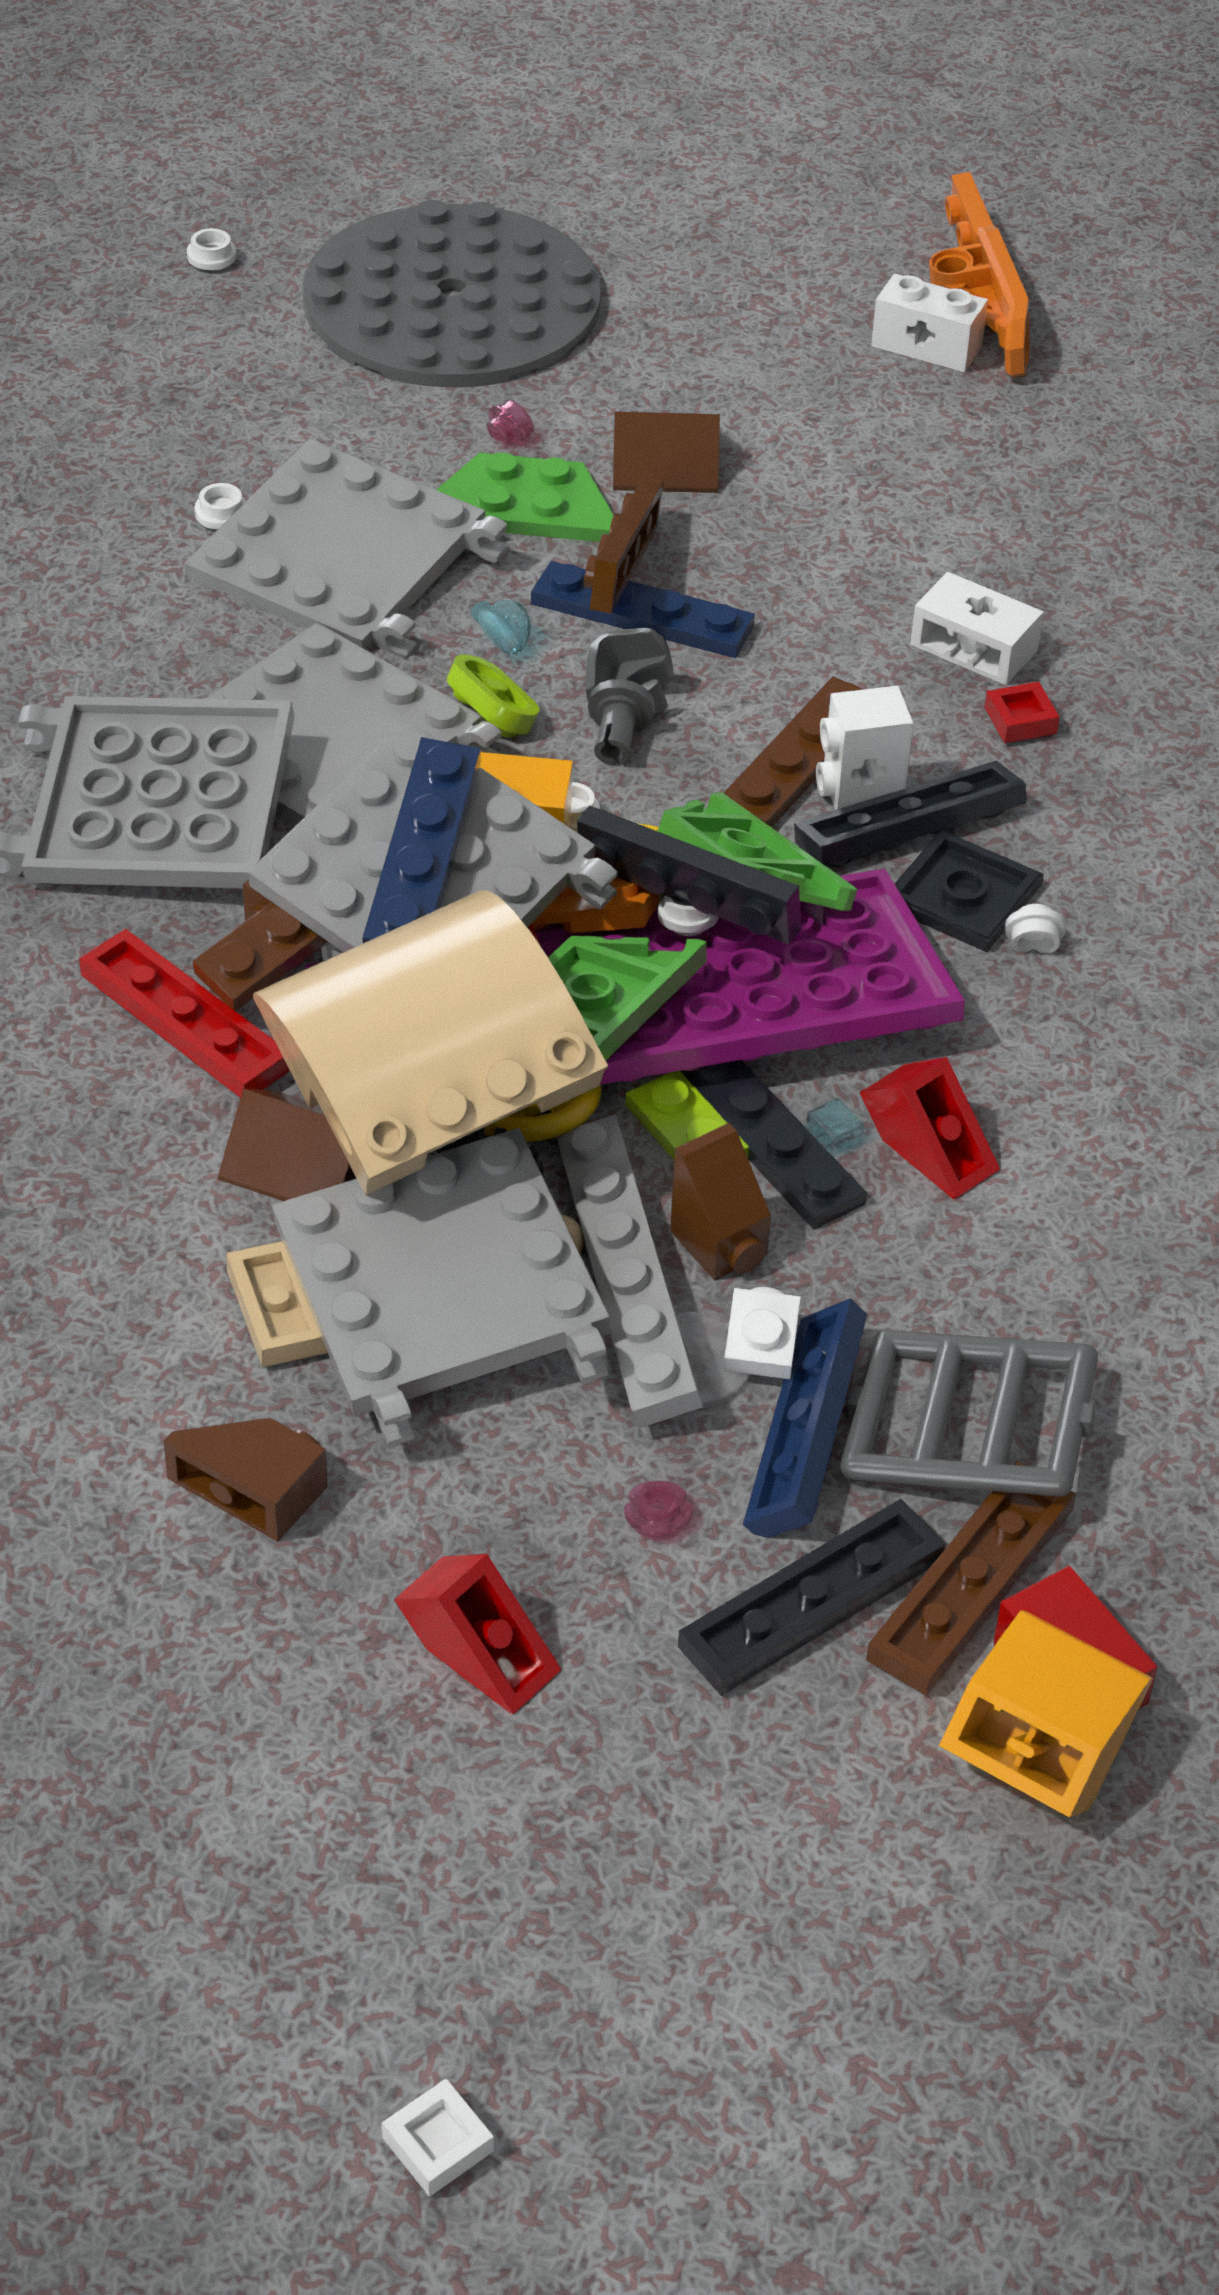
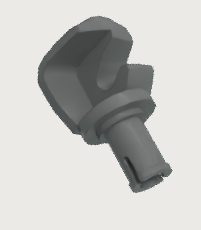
M635 628L608 632L600 635L590 645L586 666L587 707L590 717L596 724L600 725L594 753L600 761L606 764L616 765L619 748L621 749L619 755L620 763L627 762L631 755L634 731L644 730L651 724L654 718L668 707L662 687L672 679V658L666 640L653 629Z

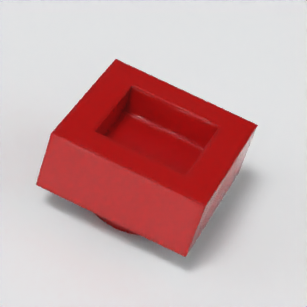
M1039 681L988 690L986 692L984 708L1004 744L1057 734L1060 716Z

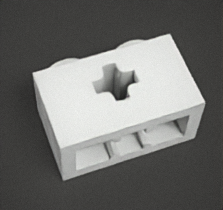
M893 274L876 298L871 346L965 372L983 344L988 299L971 295L962 289H949L923 282L915 276Z
M946 572L915 605L910 645L1007 685L1038 651L1044 611Z
M899 686L831 693L828 718H822L820 722V738L825 757L824 762H818L816 765V782L820 796H830L835 810L906 788L913 721Z

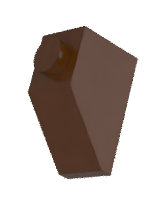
M727 1123L675 1148L670 1232L714 1281L733 1271L738 1274H744L753 1270L760 1264L764 1256L768 1254L771 1214L738 1132L730 1123Z
M272 1418L172 1431L163 1440L167 1479L277 1542L328 1487L326 1449L320 1446L317 1440L310 1434L302 1430H291Z

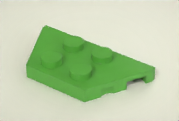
M478 453L436 489L439 492L485 510L486 517L494 516L503 520L507 524V530L504 533L600 542L603 533L609 534L613 518L612 511L584 463L565 461L555 457L543 459L513 456L508 453Z
M716 792L711 794L707 808H704L705 803L696 799L686 803L685 807H674L663 812L658 832L799 885L800 901L842 911L851 910L858 890L856 887L724 793Z
M571 936L548 958L566 986L606 1061L707 962L706 941L700 939H687L686 947L683 951H650L649 938L624 937L610 940L594 936Z

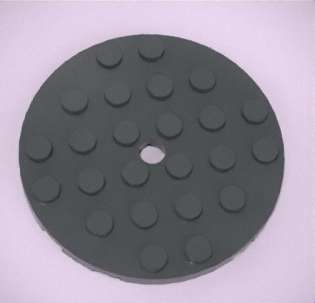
M427 200L419 206L396 209L366 218L347 227L329 239L311 259L303 279V307L306 319L312 331H316L327 343L329 350L354 366L360 364L381 372L384 378L433 387H474L510 381L511 376L534 369L540 372L569 356V351L582 339L586 340L598 319L601 300L600 280L597 270L584 250L571 238L546 223L516 212L495 208L494 205L488 202H474L469 205L445 204L438 200ZM450 289H455L456 292H460L461 294L445 295L443 294V292L450 291Z

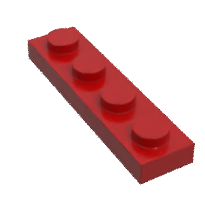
M126 928L79 958L82 977L241 1098L243 1089L263 1090L290 1071L275 1040Z

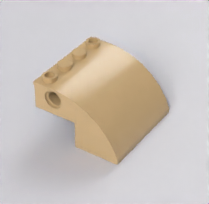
M480 890L253 993V999L309 1109L318 1104L320 1105L365 1196L425 1168L428 1153L532 1104L537 1103L542 1113L600 1086L604 1070L608 1068L576 1004L537 940L518 915L499 896L489 890Z

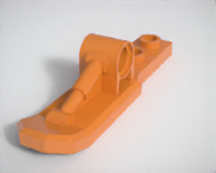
M971 172L951 175L952 195L945 196V210L949 225L956 224V236L959 247L945 249L932 255L929 260L930 283L949 289H962L971 295L988 299L985 325L998 334L999 346L1005 349V372L1012 378L1026 376L1030 356L1029 298L999 229L993 225Z

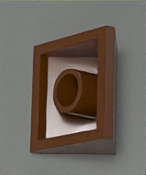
M615 411L613 426V490L635 491L644 476L664 480L662 492L718 493L720 414Z
M243 1089L218 1173V1180L286 1201L357 1179L320 1105L309 1109L305 1100L278 1091Z

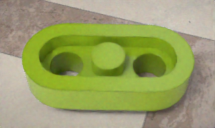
M467 654L455 657L446 678L447 683L453 689V695L459 701L474 708L486 720L485 722L495 725L501 731V736L513 738L516 734L529 733L540 710L538 704L500 668L491 662Z

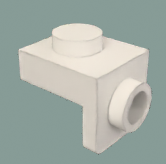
M757 1287L751 1290L734 1288L723 1371L790 1379L801 1297L785 1295L783 1292L770 1287Z

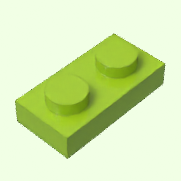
M680 1071L667 1073L626 1093L625 1106L673 1159H675V1148L727 1124ZM740 1137V1140L748 1157L749 1146Z

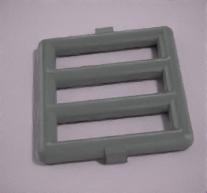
M882 1330L874 1337L861 1386L852 1385L847 1408L849 1419H852L840 1462V1470L846 1478L851 1480L1057 1497L1065 1496L1073 1487L1082 1437L1092 1436L1095 1409L1094 1403H1090L1098 1363L1097 1350L1089 1344ZM896 1357L935 1360L911 1457L871 1454ZM962 1362L1001 1365L979 1462L939 1459ZM1029 1367L1068 1369L1048 1468L1007 1464Z

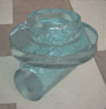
M500 600L491 605L488 601H481L473 607L471 616L485 631V637L497 645L503 653L508 655L517 654L524 649L530 637L531 622L526 608L521 603L515 600Z

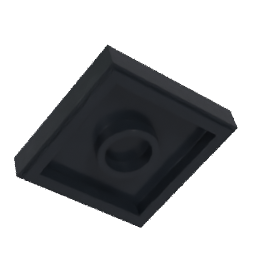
M940 830L896 881L895 886L917 922L984 952H988L1004 933L1007 918L1025 906L1041 887L1044 874Z

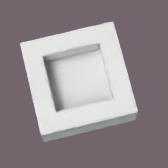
M444 2079L382 2122L383 2140L429 2197L494 2152V2136L447 2079Z

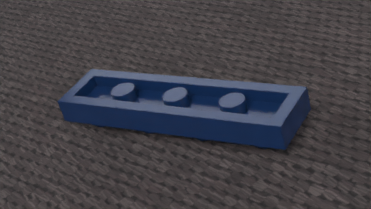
M552 560L531 591V605L622 629H653L667 641L732 658L738 656L754 627L755 613L632 581L628 582L611 614L590 610L592 589L584 587L586 569Z
M421 737L362 937L363 943L440 909L480 768L481 748Z
M851 1298L803 1317L800 1320L795 1338L790 1379L783 1380L743 1521V1526L754 1535L769 1538L789 1530L798 1529L813 1521L868 1315Z

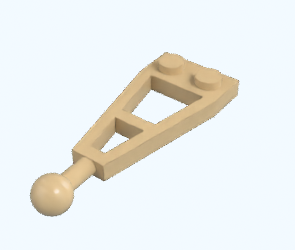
M561 1215L581 1255L585 1245L582 1228L574 1219ZM283 1241L226 1253L227 1273L262 1368L328 1353Z

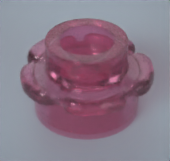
M511 399L506 400L501 405L489 408L488 417L490 421L487 423V430L490 436L497 441H501L506 447L510 446L513 442L521 447L525 446L524 440L534 432V425L524 408Z
M646 1481L638 1484L630 1491V1502L624 1507V1515L629 1525L638 1534L650 1540L661 1541L673 1538L683 1528L688 1526L693 1516V1507L690 1502H686V1491L679 1485L670 1481ZM659 1504L664 1506V1508L657 1509L653 1508V1506Z

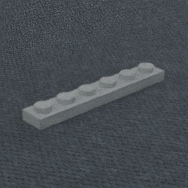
M615 1114L576 1127L570 1132L557 1137L599 1294L610 1317L611 1338L630 1407L638 1428H642L702 1408L703 1403L617 1116Z

